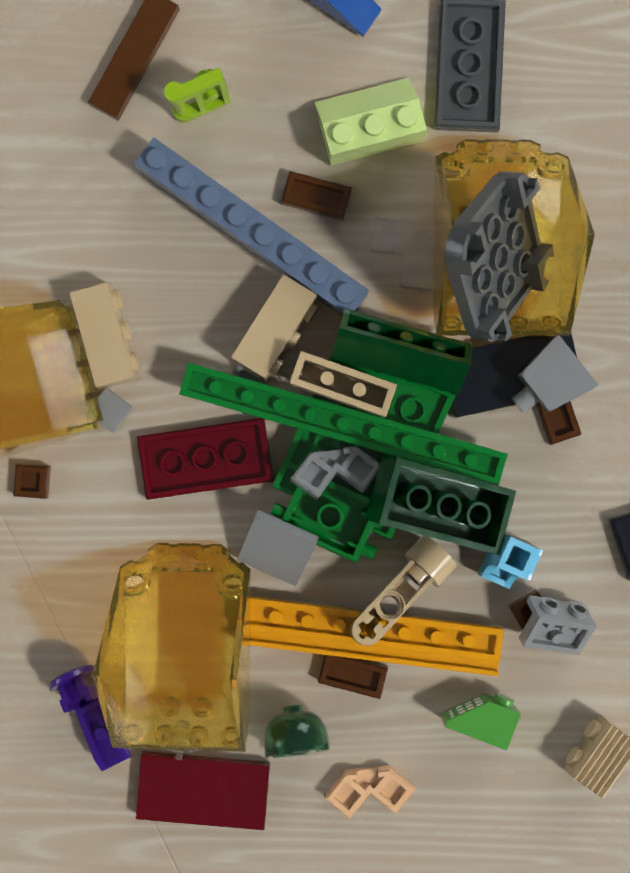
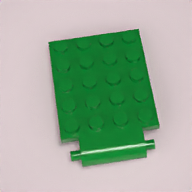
M329 358L328 361L397 385L385 419L439 434L456 395L434 387L409 382L405 379L377 373L373 370L345 364ZM316 394L312 396V398L364 412ZM298 429L272 486L279 491L291 495L292 499L288 508L275 503L271 515L318 536L316 546L354 563H357L360 555L372 560L377 547L366 543L370 532L391 540L396 528L365 519L377 474L363 493L338 475H335L316 500L290 481L310 452L338 450L357 445ZM357 446L365 453L370 455L372 458L377 460L379 463L381 461L382 455L392 456L389 454Z

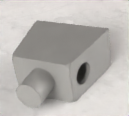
M557 335L547 343L518 375L526 387L511 399L522 413H525L537 403L540 404L545 412H550L594 389L598 384L563 339Z

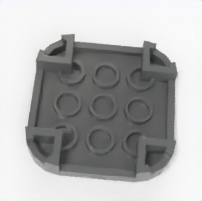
M499 171L456 220L447 240L445 262L448 277L467 334L474 339L488 342L497 340L506 342L512 336L509 320L531 290L544 292L549 283L544 277L546 260L549 257H554L553 244L541 243L531 201L541 187L537 178H529L524 172Z

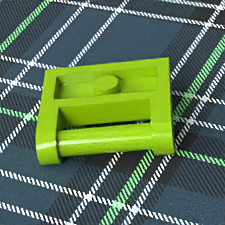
M219 67L214 70H201L195 74L194 79L183 84L176 81L169 82L164 88V95L167 101L173 104L174 117L181 123L189 122L231 103L225 79ZM195 98V101L192 103L186 102L189 99Z

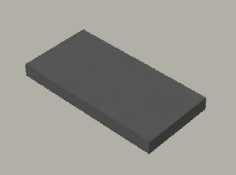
M440 0L434 130L499 132L506 0Z

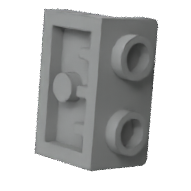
M530 595L527 599V604L532 615L522 630L519 639L523 647L580 655L597 626L587 607L580 602H569L550 597Z

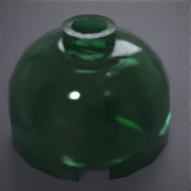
M302 705L283 707V714L273 717L267 724L264 732L265 758L305 755L312 750H316V753L330 750L329 736L323 720L314 712L303 711Z

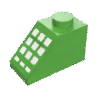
M496 693L494 697L482 694L444 711L441 719L446 728L507 751L521 713L513 704L514 700L503 694Z

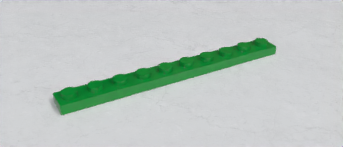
M189 362L179 393L182 396L498 486L508 455L504 452Z

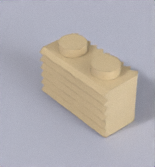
M600 715L597 721L592 720L587 725L584 731L585 737L579 747H573L567 754L565 769L572 778L604 799L630 762V734Z

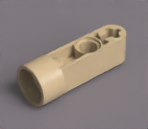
M422 536L404 555L408 563L353 621L351 636L355 642L365 646L377 643L430 584L439 587L457 567L453 558L434 540L427 536ZM404 574L419 586L417 590L402 577ZM384 597H392L397 602V611L392 616L386 615L381 611L380 602ZM373 609L375 615L385 621L386 624L382 627V624L377 622L371 629L374 634L372 638L368 636L360 638L361 628L358 625L361 622L368 624L373 620L374 616L369 614Z

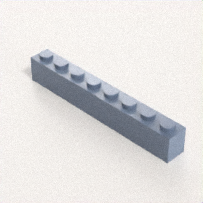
M152 138L134 163L144 177L282 275H286L317 294L316 299L340 316H342L344 308L357 312L367 298L369 290L156 138Z

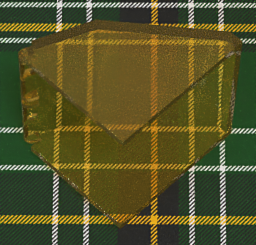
M60 300L0 308V458L98 429L97 422L104 420L98 398L90 399L89 397L90 393L95 392V387L89 366L81 367L80 362L87 360L80 334L73 336L71 332L78 329L72 305L64 306V303H61Z

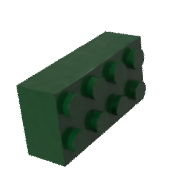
M382 455L365 519L384 526L500 555L516 491L399 457Z

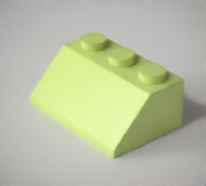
M408 78L314 102L330 166L421 143L424 141L427 132L419 97Z

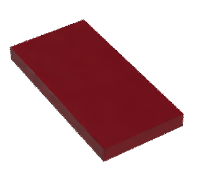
M263 418L137 436L146 500L274 481L266 423Z
M143 751L140 761L136 819L265 830L270 762Z

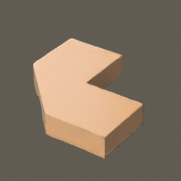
M390 765L346 769L325 793V799L349 819L369 794L396 814L414 792L415 785Z

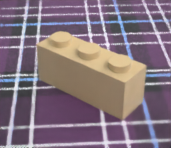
M283 274L231 357L232 362L264 382L267 381L269 376L275 378L284 364V361L280 358L285 350L289 349L292 351L302 335L297 332L304 321L309 324L319 308L315 305L317 294Z
M106 282L70 292V298L95 388L105 389L138 380L139 375L137 371L142 370L137 352H132L129 340L133 339V334L128 320L123 321L120 309L124 308V301L120 290H115L112 285Z
M300 351L289 382L293 387L381 418L386 417L397 387L396 384L303 351Z

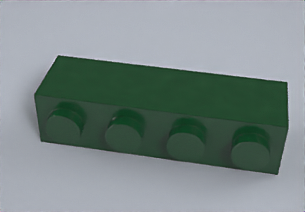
M344 308L330 359L405 379L409 382L434 387L441 391L458 394L471 366L473 344Z

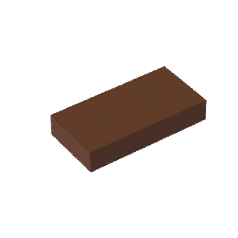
M289 171L281 204L343 221L352 187Z
M571 401L550 412H545L539 403L536 404L550 445L582 435Z
M324 655L318 683L381 699L388 665L369 660Z

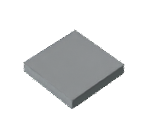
M258 510L237 560L296 586L319 537Z

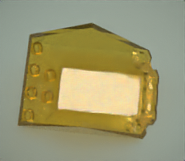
M465 139L457 144L454 152H443L435 157L433 315L436 335H468L464 328L447 273L445 262L446 244L456 220L489 180L499 171L524 172L529 178L538 179L541 189L531 200L541 243L553 244L554 257H549L546 260L544 277L549 283L544 292L531 290L509 320L512 335L555 336L571 334L595 233L568 156L559 152H543L540 150L541 144L527 139Z
M157 543L147 549L148 554L137 561L129 560L120 566L92 676L112 748L246 752L249 726L251 569L243 562L238 563L231 557L230 551L222 544Z

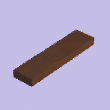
M170 0L143 1L88 101L91 107L119 121L180 10L178 4Z

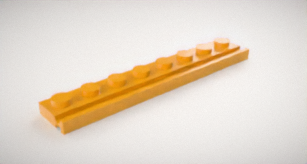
M245 596L239 644L490 676H498L499 673L498 665L504 633L502 627L402 615L377 643L365 646L355 642L351 636V625L363 612L361 609ZM370 611L369 614L374 616L373 620L368 624L361 622L358 625L361 628L360 638L365 636L372 638L374 636L371 631L372 627L377 622H380L383 627L386 622L379 619L374 611ZM383 612L384 614L389 615V616H392V615H393V613H385V612Z

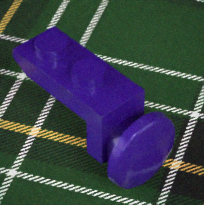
M84 665L71 669L53 679L49 683V690L59 691L61 696L59 702L64 713L75 711L93 759L100 770L105 771L132 757L104 685L90 686L87 677L97 671L94 665Z

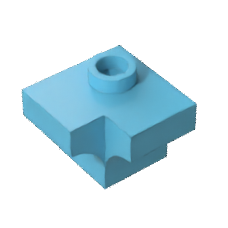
M505 534L500 555L487 552L477 574L510 589L512 583L519 577L525 580L531 579L543 550Z

